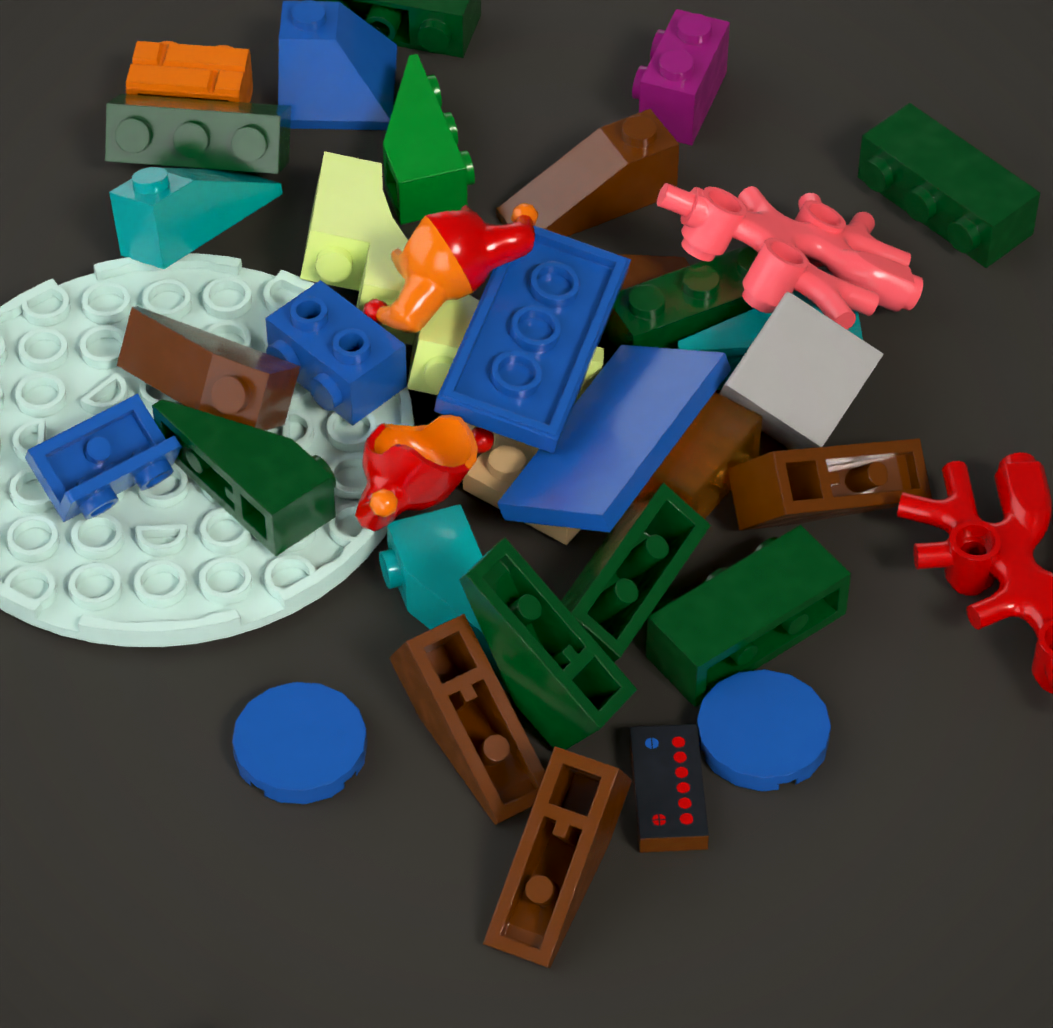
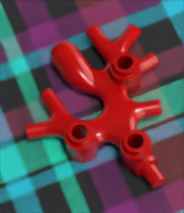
M1024 452L1010 454L1000 461L994 477L1004 519L997 523H990L982 520L978 515L967 465L962 461L949 462L942 468L947 492L946 499H931L902 492L897 517L932 525L945 530L949 535V538L942 542L915 543L913 548L915 568L945 567L944 574L952 588L958 593L967 596L982 593L993 584L996 577L1000 583L999 589L991 596L968 605L966 609L968 619L977 630L1011 616L1019 617L1028 622L1037 637L1032 674L1042 689L1053 694V573L1038 565L1033 556L1035 547L1040 543L1048 530L1052 516L1051 495L1044 466L1039 461H1036L1034 456Z

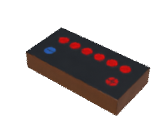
M697 724L630 727L629 742L639 853L708 850L709 832Z

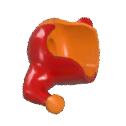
M521 203L513 209L511 216L513 223L505 225L485 223L477 212H474L467 205L458 211H443L426 215L414 230L404 250L401 251L397 248L391 253V260L405 279V284L398 298L390 305H387L384 301L372 299L365 304L363 313L379 325L384 324L406 333L420 331L446 300H458L472 294L486 281L489 273L494 268L521 258L532 251L535 241L534 225L537 222L538 212L533 205Z
M441 415L428 425L406 426L385 423L378 425L366 439L363 450L362 466L367 485L361 495L355 514L361 527L376 532L389 525L399 514L406 510L419 511L442 503L477 461V454L485 453L493 446L495 441L493 432L477 426L471 431L463 418L454 415Z

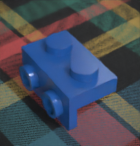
M136 394L28 449L25 459L62 521L66 522L81 513L86 520L104 513L119 501L117 494L136 484L143 491L161 483L174 472L171 466L174 464L182 446L176 436L165 439L140 396Z

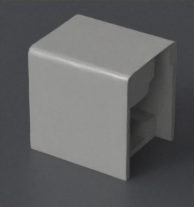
M786 292L724 384L717 401L790 450L823 447L884 354L792 293Z

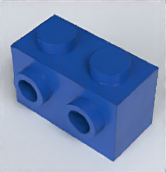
M321 280L265 318L268 344L266 354L299 365L300 370L296 382L311 393L319 406L327 411L333 410L352 426L407 387L406 345Z

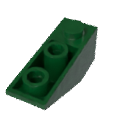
M314 0L342 3L399 47L464 58L481 17V0Z

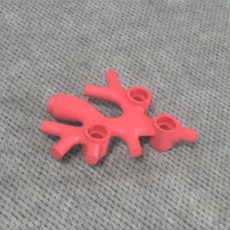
M665 183L659 192L657 206L681 215V223L684 224L681 230L684 237L681 245L693 257L702 261H713L716 255L724 254L732 238L743 242L758 252L742 281L744 287L742 297L747 304L760 312L772 313L786 292L793 293L795 290L812 301L825 316L848 330L856 321V315L852 310L867 316H871L875 312L877 305L893 312H899L901 309L910 311L915 307L921 296L923 278L912 274L909 267L911 254L874 238L870 233L874 229L875 220L867 212L856 213L850 223L846 225L844 218L837 211L823 204L817 194L806 193L798 201L799 213L795 220L777 211L766 200L759 189L754 186L745 188L738 198L717 187H706L704 190L694 187L688 192L668 183ZM817 267H826L832 275L818 269Z

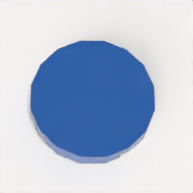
M763 669L739 672L718 682L702 700L697 718L699 745L706 755L705 761L715 774L738 787L757 791L779 790V786L782 783H789L796 779V785L812 776L825 760L830 739L831 723L825 703L811 686L790 674Z
M292 682L269 688L248 702L235 722L232 740L233 754L240 776L250 786L252 782L257 788L264 790L265 797L279 803L308 804L333 797L345 788L344 782L350 779L355 771L356 776L365 764L367 730L359 708L342 692L319 683Z

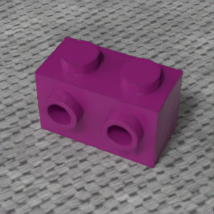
M676 9L666 30L658 29L654 36L648 66L640 65L636 72L632 87V98L639 100V113L651 109L677 142L692 146L727 73L730 22Z

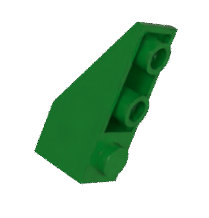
M418 54L409 55L383 141L385 188L401 225L420 221L426 215L432 213L461 210L463 206H468L467 186L475 183L471 156L467 150L459 151L457 146L458 132L454 117L451 112H442V97L438 80L434 74L426 75Z

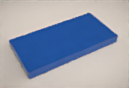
M534 225L535 241L532 251L521 258L493 269L437 396L434 411L443 415L461 417L465 423L554 454L628 273L631 259Z
M621 345L574 404L555 453L539 449L497 502L504 520L610 533L730 373L731 367L726 354L723 352Z

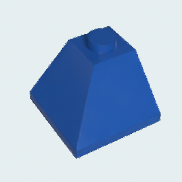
M314 0L283 1L279 32L278 105L291 106L290 129L387 130L394 108L397 44L340 2Z

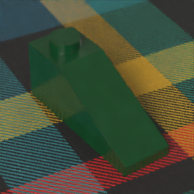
M164 399L152 405L154 421L165 439L176 436L182 446L174 463L275 556H278L336 517L334 497L336 479L333 471L324 459L318 455L311 456L293 439Z
M505 537L497 542L459 579L514 704L553 749L556 746L567 750L600 730L638 690Z

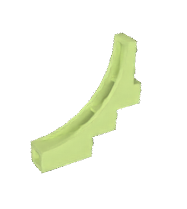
M324 151L300 279L313 282L321 280L328 285L359 291L357 308L362 312L365 304L372 299H378L390 305L398 298L405 284V279L391 260V253L397 248L403 251L408 240L393 219L384 195L382 163ZM467 295L458 300H446L428 323L416 333H406L384 324L380 325L404 344L412 345L407 389L434 395L439 394L478 306V299ZM597 347L575 403L601 371L604 360V348Z

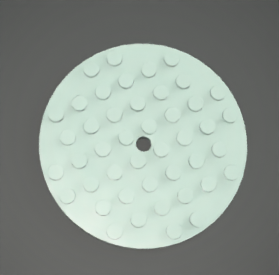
M189 253L166 269L126 257L94 264V273L72 279L60 285H57L52 278L19 294L0 307V609L38 628L91 643L124 647H169L198 644L232 637L261 628L289 616L318 600L353 573L385 537L387 526L376 532L362 528L355 517L359 500L367 485L362 466L363 450L366 439L382 423L414 426L411 398L407 387L352 426L333 410L327 411L319 406L311 393L296 382L285 425L266 431L291 438L311 456L318 455L326 461L336 479V487L334 488L336 517L278 556L271 553L175 463L171 466L174 472L154 487L141 491L136 484L117 494L119 501L104 513L88 520L81 513L63 522L25 459L28 449L136 394L140 396L153 419L152 405L159 400L164 399L181 404L117 366L132 307L139 306L266 353L268 344L265 318L310 288L314 283L300 279L299 276L284 270H280L278 275L274 276L262 271L243 268L241 259L229 256Z

